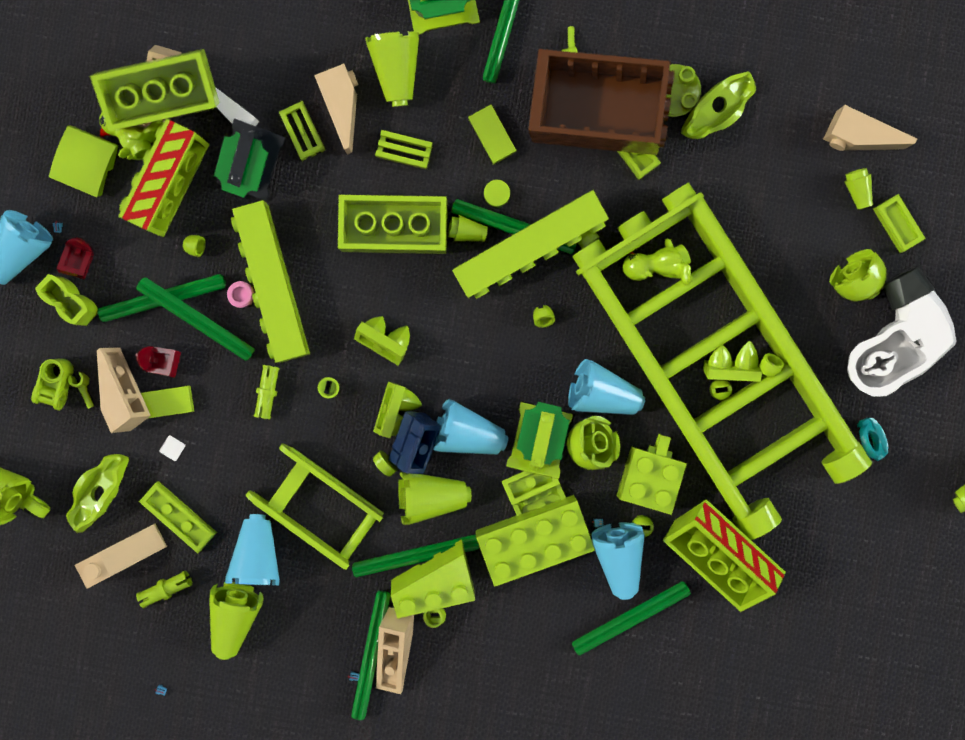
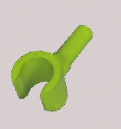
M573 26L568 27V48L561 51L577 52L574 43Z
M79 372L81 380L77 384L76 378L70 375L68 377L69 384L79 389L88 409L94 407L87 389L89 377Z

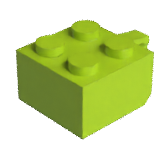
M658 434L655 446L649 445L647 451L631 447L616 495L620 500L672 515L687 463L671 458L673 452L668 451L671 437Z

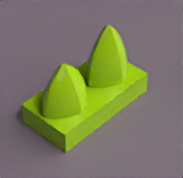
M383 316L372 318L365 323L361 322L356 329L354 340L399 366L409 344V327H400L388 336H385L386 326Z
M750 341L739 351L735 362L732 361L731 355L724 345L718 347L712 353L709 360H704L703 371L707 379L761 382L762 371L758 366V354Z
M388 382L373 432L387 438L396 436L403 419L398 414V411H410L421 407L422 403L419 398L410 390L405 389L406 387Z

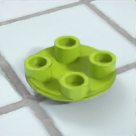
M672 64L669 70L675 71L671 95H666V98H671L668 116L677 117L687 114L695 107L700 99L701 84L693 68Z

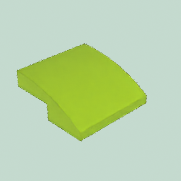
M69 125L56 150L49 178L92 196H102L107 173L113 170L119 145Z
M523 471L501 481L517 516L566 498L559 480L556 478Z

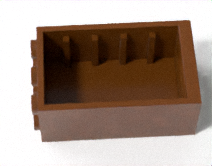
M539 49L528 129L532 142L658 155L659 147L664 148L668 125H662L663 121H668L671 98H666V95H671L675 71L669 70L670 61Z

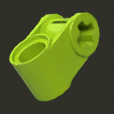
M62 358L49 359L42 363L32 392V403L51 405L55 410L59 411L64 407L70 385L68 377L72 376L74 371L73 365L69 360ZM55 365H58L60 368V375L58 377L53 371Z

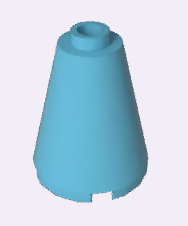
M6 210L0 217V284L2 285L11 281L47 250L53 240L49 231L41 224L35 222L32 225L26 221L28 216L13 210Z
M585 359L578 366L575 375L579 377L576 383L571 382L568 396V405L572 410L634 415L642 410L645 397L641 389L592 360Z
M448 399L445 401L441 409L446 410L442 417L438 416L436 421L441 425L433 450L438 452L497 455L500 451L505 450L508 436L505 435L504 429L453 400Z
M250 514L249 519H244L225 583L232 584V578H235V584L270 585V580H272V585H279L280 579L270 520H265L266 515Z
M627 522L619 523L620 527L611 528V524H607L592 532L591 541L613 595L623 600L631 599L639 591L645 536L643 528L635 523Z

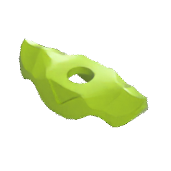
M747 71L730 76L712 87L700 98L682 127L681 134L691 139H701L712 132L723 130L736 122L744 112L746 102L756 91L755 81L751 73ZM720 96L724 100V107L720 112H715L712 103L716 97Z
M120 454L107 455L103 457L97 467L86 471L80 476L73 488L74 503L66 514L67 521L76 533L85 531L106 512L108 506L118 493L129 457ZM101 486L104 490V493L102 494L100 499L96 501L94 493L95 490Z

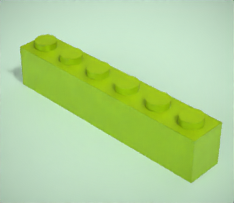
M591 190L457 266L452 271L467 298L474 295L477 299L489 292L488 287L497 282L500 286L511 280L513 272L520 269L523 273L535 266L534 261L543 256L547 260L559 253L557 248L566 243L570 247L582 240L580 235L590 230L593 234L606 226L604 221L609 218L594 190Z
M262 200L232 209L234 217H231V223L236 233L239 232L241 242L238 243L241 256L243 258L246 257L248 267L245 268L249 283H253L256 293L252 294L256 308H260L263 318H260V326L263 333H267L270 343L267 344V351L270 358L274 359L275 363H282L310 355L269 205Z

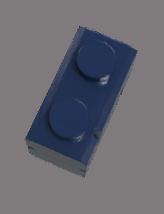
M406 411L401 420V426L388 460L397 465L404 473L423 474L441 425L425 413Z

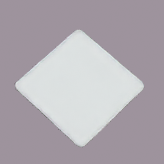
M169 435L160 452L176 461L183 451L185 444Z

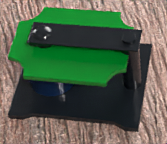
M234 118L232 124L233 134L231 137L225 136L214 174L217 177L216 183L222 185L221 190L245 198V195L248 194L267 201L269 197L268 188L280 148L284 145L286 137Z

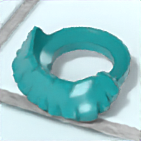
M874 418L860 420L857 428H860V440L865 452L870 458L877 461L883 459L888 454V443L882 427ZM868 433L871 436V439L873 440L874 449L870 444Z

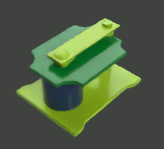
M408 0L413 29L419 35L428 30L464 23H480L476 0Z
M521 402L519 408L520 419L512 455L508 458L506 467L559 479V464L562 458L568 426L572 421L573 414L561 412V407L538 402L537 405Z

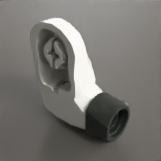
M919 267L908 270L883 285L891 308L896 311L895 321L886 325L875 337L859 343L850 353L847 367L849 378L859 390L871 396H887L893 393L903 384L929 370L956 344L954 325L948 310L935 293L933 285Z

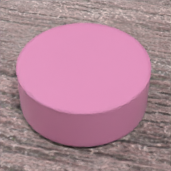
M238 281L229 287L227 298L233 306L246 308L253 303L252 294L255 291L250 284Z

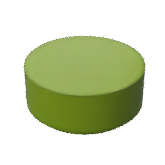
M501 180L490 181L484 189L485 201L492 207L504 206L510 198L508 185Z
M379 451L373 457V461L384 475L391 477L398 471V467L388 460L390 457L384 451Z
M28 495L22 502V505L28 511L40 518H45L50 512V507L34 495Z

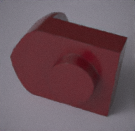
M81 238L67 240L57 266V271L85 280L94 256L91 246Z
M147 346L136 354V359L141 369L148 373L175 378L181 352Z

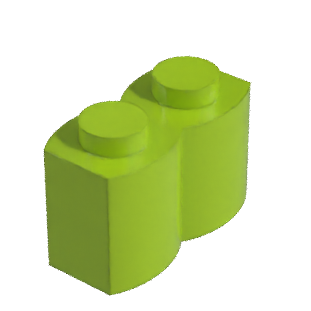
M48 274L35 288L39 297L47 304L55 306L60 317L70 324L87 326L98 314V308L94 302L88 297L80 295L77 287L66 278Z

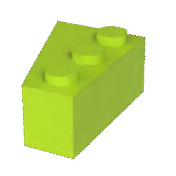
M462 539L456 542L455 546L443 553L440 551L433 555L434 558L422 565L418 564L391 580V598L397 619L475 601L473 581Z

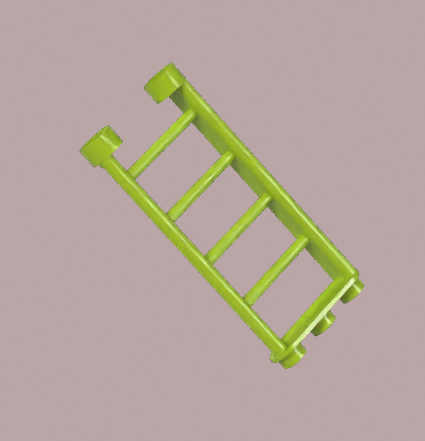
M687 183L662 199V202L669 211L665 215L651 223L645 211H642L617 228L624 240L606 251L598 239L572 257L580 268L576 271L577 275L580 276L582 274L734 513L732 519L735 525L750 540H753L774 529L780 524L782 518L769 498H763L748 505L736 487L822 432L825 433L835 449L821 462L835 484L846 482L860 475L871 466L872 461L860 442L853 436L704 200V195L702 192L696 194L690 183ZM688 217L714 259L691 273L692 282L689 285H684L682 280H679L634 310L626 313L600 271ZM722 270L747 312L660 366L635 325ZM756 324L773 353L784 362V367L776 376L768 377L763 375L761 382L753 381L693 419L669 381V378ZM790 378L814 417L727 472L703 435V432Z

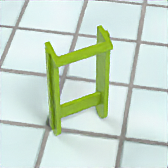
M282 443L279 449L297 462L269 502L250 490L247 492L246 497L255 506L346 570L349 567L348 559L374 522L382 520L384 512L295 448ZM310 472L368 513L340 553L282 512Z

